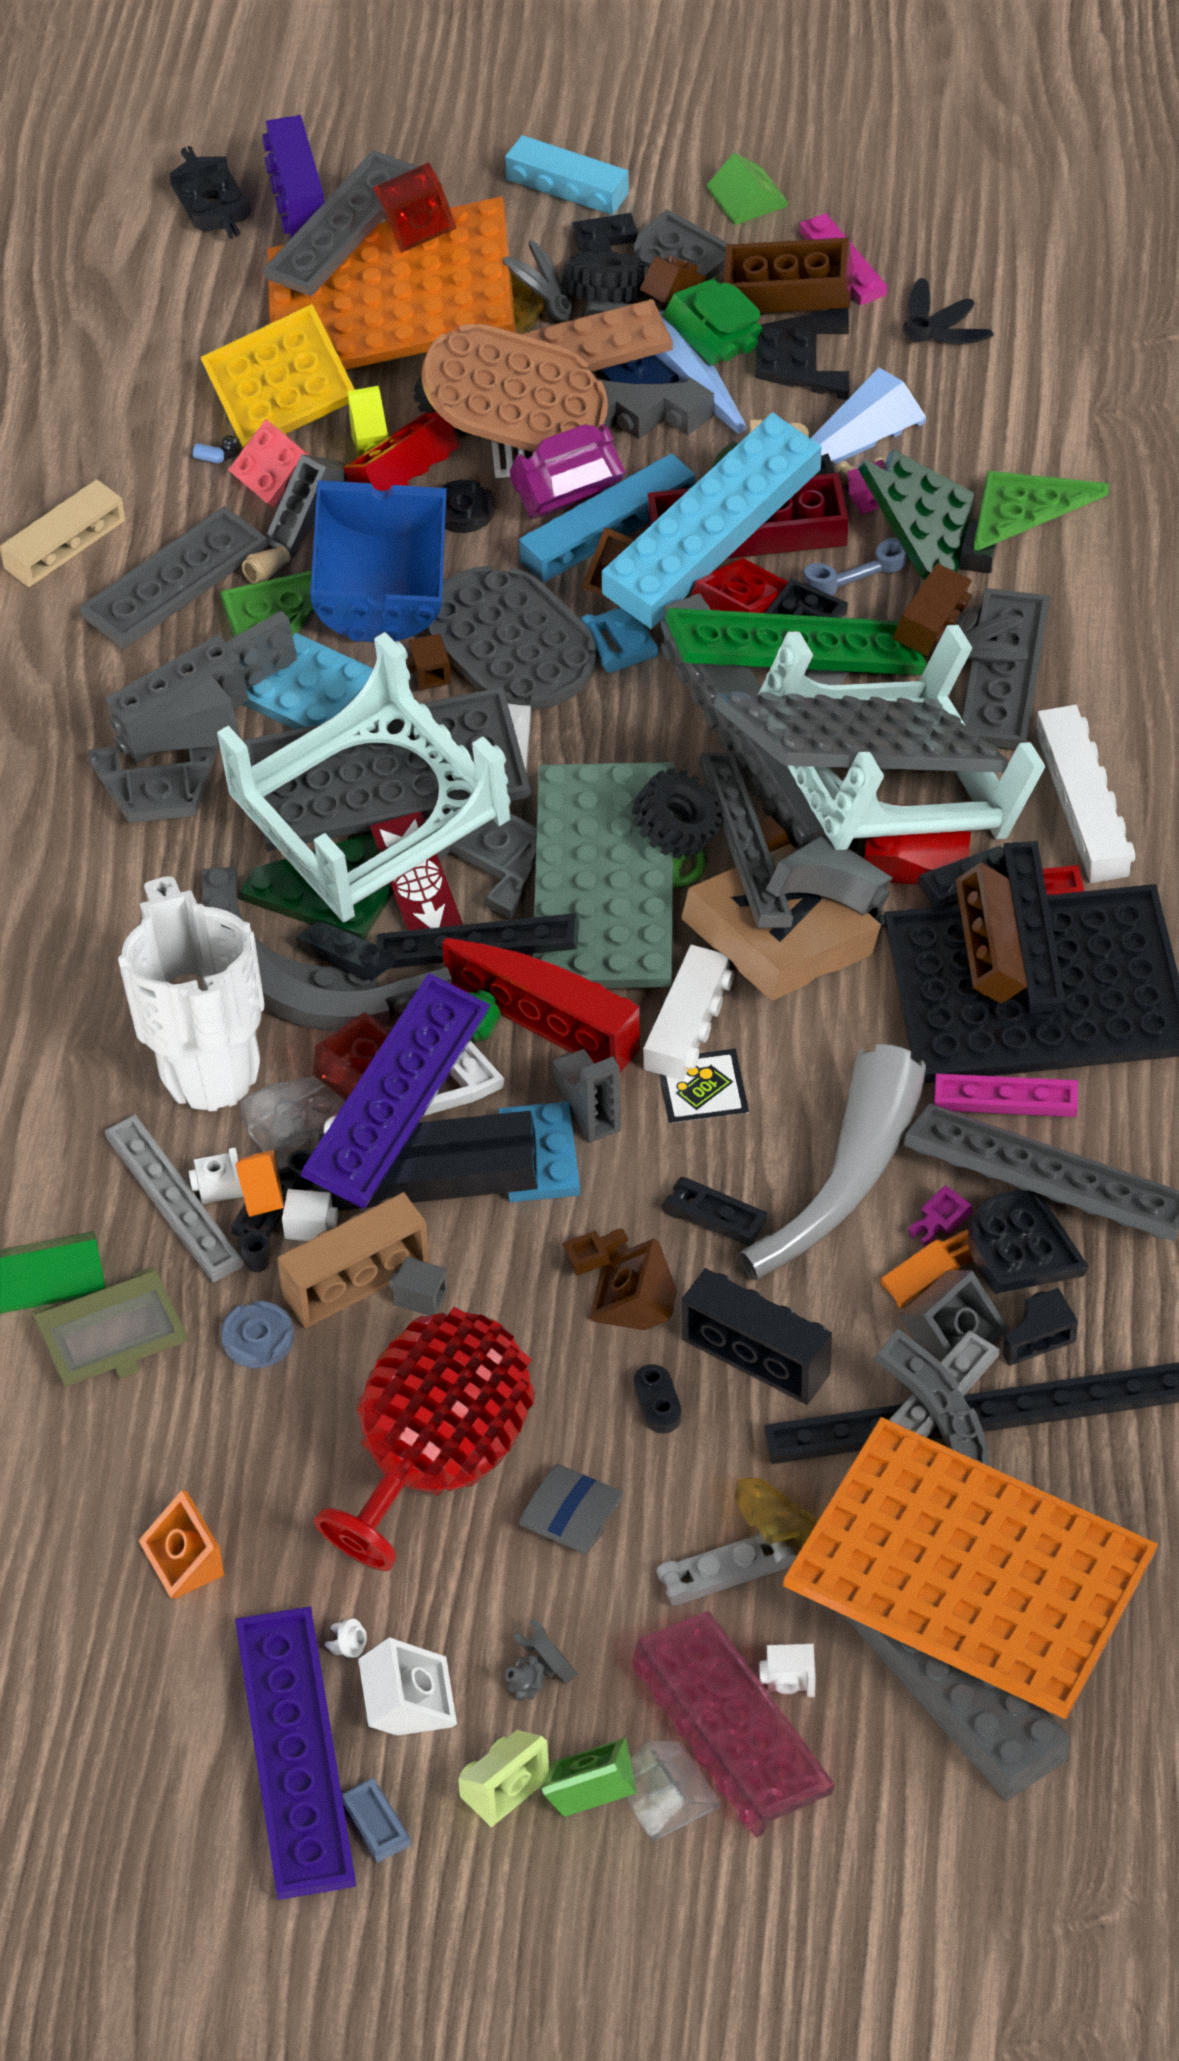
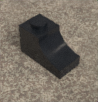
M1059 1288L1048 1292H1037L1025 1300L1024 1321L1017 1328L1005 1334L1003 1356L1008 1365L1011 1366L1076 1342L1078 1321Z

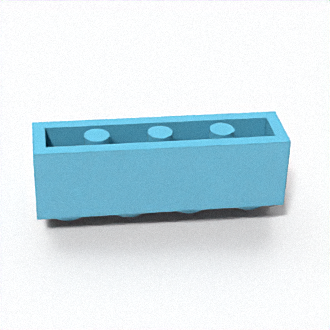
M521 135L505 156L506 180L610 215L615 213L629 194L628 170Z

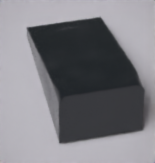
M969 520L961 549L959 569L992 573L998 543L979 551L974 550L978 521Z

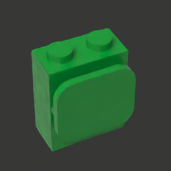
M715 279L674 293L662 315L710 365L722 361H730L734 356L742 353H750L757 346V338L763 329L757 322L760 318L759 309L737 287L729 283L719 284Z

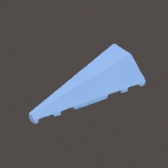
M661 310L659 313L673 341V350L655 354V356L678 375L679 383L687 382L692 378L714 393V414L737 434L746 430V424L715 366L710 365L662 316L665 310Z
M878 368L811 439L822 446L821 456L828 453L831 461L836 464L876 446V442L891 434L893 437L902 434L903 429L913 424H917L918 427L926 422V416L905 383L883 369Z

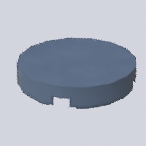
M254 1301L252 1305L245 1306V1304H242L233 1309L223 1322L221 1327L222 1345L228 1357L239 1365L249 1368L268 1367L280 1362L290 1352L294 1343V1326L288 1312L275 1303Z

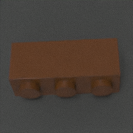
M937 563L903 612L893 640L928 656L934 646L938 645L947 625L956 624L960 615L958 610L964 612L972 597V594L968 593L972 580Z

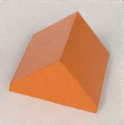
M181 1490L138 1540L170 1598H178L224 1576L220 1547L188 1492Z

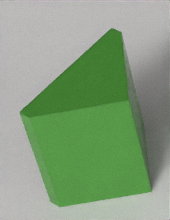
M736 153L729 157L707 184V190L734 225L788 207V201L763 168Z
M625 1737L552 1762L541 1789L544 1796L563 1817L637 1793L629 1748Z

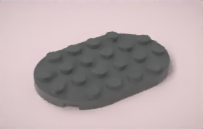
M482 566L462 571L443 582L441 609L434 622L427 627L428 635L441 634L449 662L479 692L503 687L508 704L531 706V709H548L572 698L587 685L594 673L596 664L594 638L583 621L540 580L524 571L511 567L509 572L491 570V566Z

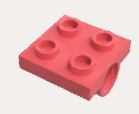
M265 419L228 470L267 504L275 507L286 491L301 454H309L273 423Z

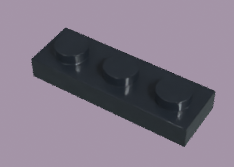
M999 845L920 874L917 884L935 908L959 900L955 879L980 862L1007 877L1003 848Z
M320 920L296 936L299 949L370 981H373L395 965L393 952Z

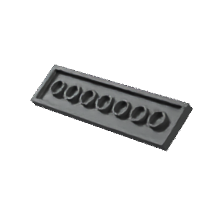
M931 1103L906 1133L904 1146L915 1149L919 1154L932 1155L948 1161L953 1166L966 1167L980 1172L987 1178L1000 1179L1014 1184L1021 1190L1034 1191L1048 1196L1054 1202L1067 1203L1082 1208L1088 1214L1101 1215L1113 1219L1122 1226L1135 1227L1147 1231L1159 1239L1175 1241L1179 1234V1190Z

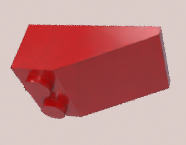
M741 558L697 580L691 596L700 593L710 610L765 613L788 582L747 559Z
M956 831L868 837L866 840L865 860L891 876L892 880L890 883L918 885L917 881L920 874L969 857L971 832Z

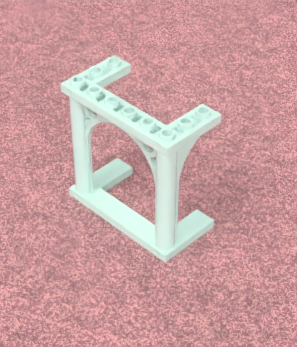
M947 625L919 681L826 685L817 683L805 676L804 673L813 654L800 632H787L759 694L761 692H768L776 696L787 697L789 693H795L810 698H815V695L821 694L834 699H842L843 696H853L860 700L879 697L887 701L906 698L913 702H923L924 699H932L940 702L943 705L942 708L949 714L956 715L961 719L948 695L972 650V646L959 625ZM1031 742L1019 743L1000 781L994 772L955 771L973 802L898 806L877 800L876 792L884 775L870 752L857 753L844 782L830 767L788 766L835 850H847L853 838L990 829L995 839H1006L1046 767Z
M386 632L374 638L377 655L376 664L370 678L355 699L324 724L251 767L248 747L229 725L217 732L229 795L272 841L276 848L343 923L355 916L354 904L490 820L493 819L498 826L510 820L509 805L511 801L507 794L506 784H508V778L504 768V763H506L504 753L497 745L492 746L483 736L472 743L474 762L471 760L467 749L463 745L458 746L452 740L448 729L443 724L438 725L434 721L427 706L423 703L419 704L413 698L408 681L411 677L405 660L408 658L407 652L399 641L394 642ZM394 719H400L405 724L403 730L398 734H390L387 731L388 724ZM377 725L379 726V732H377V733H371V732H369V731H371V730H376V726H377ZM411 732L417 740H410L408 738ZM388 743L413 751L430 765L437 777L439 795L434 811L418 830L349 873L347 872L344 853L326 833L314 839L315 856L264 799V796L335 753L355 745ZM451 774L454 781H448L445 777ZM453 790H465L470 794V797L464 800H453L447 794ZM448 807L451 811L445 815L443 810Z

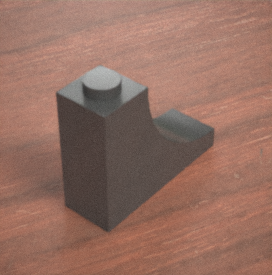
M301 454L267 532L266 538L269 545L274 548L284 546L291 556H295L303 539L315 524L317 480L348 482L343 469L346 465L345 463L338 460Z
M824 834L781 860L766 890L776 897L796 892L824 896L841 902L865 915L875 907L881 908L890 894L887 888L892 877L849 849L835 850L828 836Z
M585 1049L574 1053L564 1054L559 1059L553 1060V1083L565 1102L569 1101L570 1112L587 1141L591 1143L621 1131L619 1065L614 1057L594 1063Z

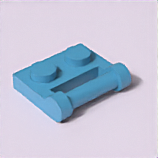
M621 607L597 616L588 614L580 618L594 638L595 649L601 657L600 662L606 672H615L658 656V646L644 624ZM600 631H607L620 653L611 650Z

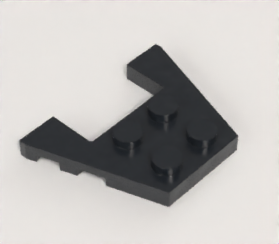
M849 308L828 309L761 324L763 329L757 338L758 344L756 346V379L794 387L795 384L811 387V392L823 394L824 391L836 393L838 399H849V371L816 370V335L849 334Z

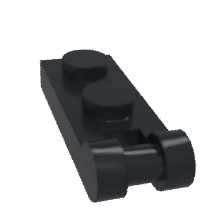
M680 1177L673 1186L674 1193L668 1195L661 1205L662 1210L671 1217H683L747 1246L753 1244L767 1222V1212L686 1177ZM686 1199H694L692 1203L686 1201Z

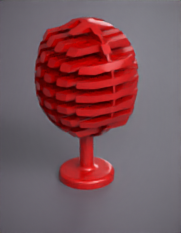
M453 1307L447 1315L442 1312L416 1318L407 1326L404 1332L397 1335L389 1343L385 1351L381 1352L373 1370L370 1371L364 1392L358 1399L357 1412L361 1420L362 1433L365 1435L360 1444L369 1451L384 1476L357 1517L336 1508H324L314 1518V1525L317 1530L340 1551L370 1568L380 1571L391 1570L396 1562V1552L389 1541L376 1528L403 1487L433 1493L436 1496H439L444 1489L450 1492L464 1488V1486L472 1487L480 1482L490 1470L496 1468L503 1461L507 1452L511 1451L516 1443L518 1434L522 1431L528 1410L534 1404L535 1391L530 1383L529 1370L526 1369L532 1359L520 1350L513 1339L515 1336L503 1325L483 1314L467 1313Z

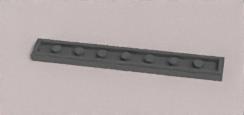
M701 753L700 765L707 785L711 788V796L716 794L719 800L715 806L722 807V814L719 816L723 818L722 828L757 928L791 927L793 916L785 894L776 897L766 890L776 869L734 753Z

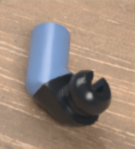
M227 435L223 437L222 445L218 447L196 443L193 449V458L212 463H221L237 456L240 451L238 447L239 439L236 436Z

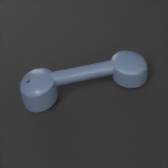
M897 537L889 538L881 542L877 547L876 560L839 574L827 564L812 563L805 567L804 581L806 585L833 596L837 592V588L881 571L884 573L900 571L907 564L908 555Z

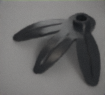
M919 278L916 281L908 302L909 318L902 328L903 333L908 339L918 343L932 338L946 343L967 344L983 341L994 336L993 331L989 329H947L959 323L969 314L975 305L972 299L956 302L928 318L930 311L929 284L924 278Z

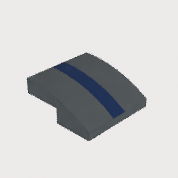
M556 1463L530 1500L520 1518L519 1525L587 1554L603 1535L605 1522L621 1504L623 1491Z

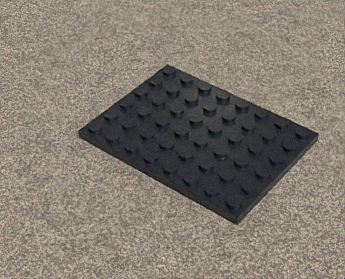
M1151 884L1047 895L1065 998V1011L1029 1013L1026 989H1023L1001 1004L973 988L959 904L937 908L927 907L884 912L885 928L909 1050L911 1051V1059L917 1063L923 1060L926 1065L923 1083L935 1082L936 1074L998 1076L1179 1057V975L1157 885Z

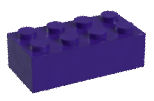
M301 115L266 120L267 133L262 134L264 151H269L267 156L264 157L267 175L273 174V176H270L272 194H278V196H275L278 214H284V216H281L283 234H289L290 239L324 203L323 190Z

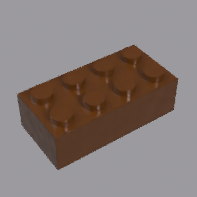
M849 237L726 245L723 283H729L737 287L759 309L760 313L850 308L853 264Z

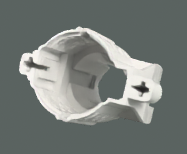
M167 876L148 881L144 885L148 901L140 903L143 920L125 940L122 947V955L118 958L136 1036L142 1043H146L148 1047L154 1050L160 1078L171 1096L179 1104L186 1103L187 1099L191 1108L217 1111V1108L227 1105L231 1107L248 1093L250 1085L256 1083L260 1064V1053L255 1031L259 1026L261 1011L264 1010L265 1003L254 933L251 932L250 923L243 922L233 913L197 904L192 891L180 892L173 877ZM221 924L231 928L232 930L222 927ZM194 974L200 978L203 991L201 992L197 980L176 985L169 982L180 975Z

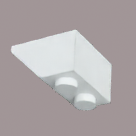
M388 1638L359 1658L369 1727L399 1736L452 1728L457 1724L446 1656Z

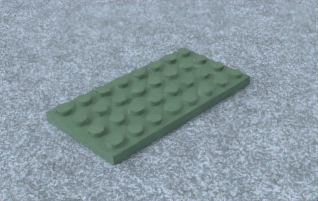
M674 762L539 765L534 917L576 913L580 922L577 949L533 954L534 958L557 965L592 982H598L605 988L672 987L673 852L670 851L666 856L660 853V846L657 845L653 848L649 845L651 839L648 836L642 838L639 834L642 827H635L633 822L637 815L632 814V807L635 805L633 803L634 798L653 775L655 776L661 770L666 772L669 768H674ZM669 809L670 813L674 816V811Z

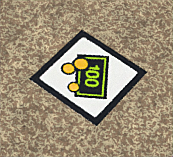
M736 1048L699 1053L696 1067L688 1069L684 1081L659 1074L669 1123L749 1113Z

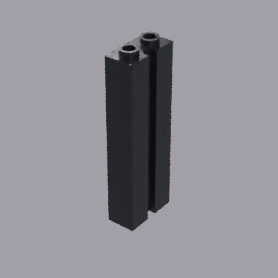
M531 1110L418 1123L366 1208L376 1207L383 1200L393 1198L403 1192L412 1203L538 1189L536 1129ZM319 1133V1142L325 1135L324 1133ZM313 1183L314 1191L331 1193L332 1207L338 1208V1211L361 1208Z

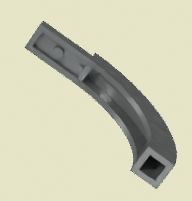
M256 943L265 1003L264 1008L285 1020L318 1030L357 1032L390 1026V1012H404L428 973L452 984L449 970L447 967L368 990H327L291 977L271 962Z

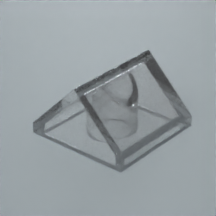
M647 1740L630 1759L637 1793L627 1796L625 1799L653 1842L721 1807V1801L682 1742Z

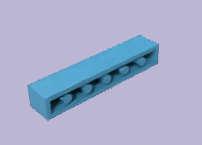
M672 453L660 460H656L650 466L628 476L625 480L603 490L595 497L578 504L572 510L553 518L547 524L520 538V562L542 583L547 582L594 555L604 528L628 536L649 524L648 493L692 488L695 485V474Z

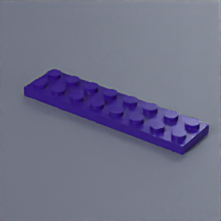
M428 973L303 1167L301 1176L365 1209L486 1017L490 1004Z
M311 1606L237 1618L235 1622L277 1900L356 1887Z

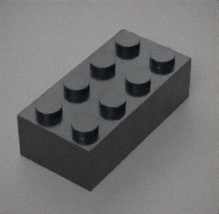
M704 1268L682 1297L683 1341L786 1395L808 1405L831 1374L832 1333L820 1323L810 1322L796 1315L789 1307L779 1306L765 1299L759 1292L753 1289H746L732 1282L728 1276L722 1273L716 1274L707 1268Z

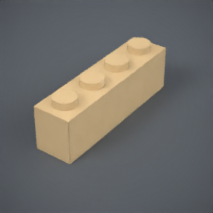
M97 479L86 487L81 488L69 499L58 504L53 510L32 522L24 530L0 545L4 569L27 587L32 586L124 522L125 515L122 498Z

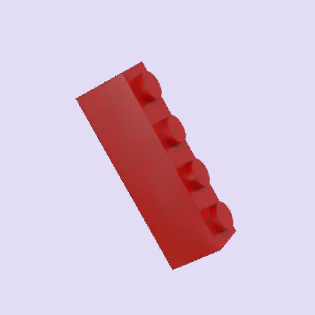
M425 412L345 465L343 469L348 482L370 483L376 490L386 491L392 485L408 486L410 479L427 473L429 466L448 459L449 453L460 445L450 423L444 420L437 412Z

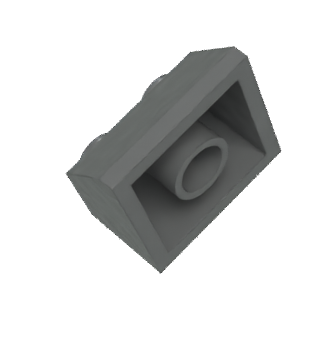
M947 1270L899 1314L916 1343L940 1362L969 1330L992 1345L1009 1330L972 1270Z

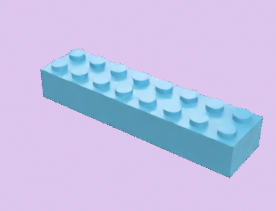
M772 412L602 570V594L652 629L664 618L665 605L684 599L693 590L697 580L713 572L820 471L822 446Z

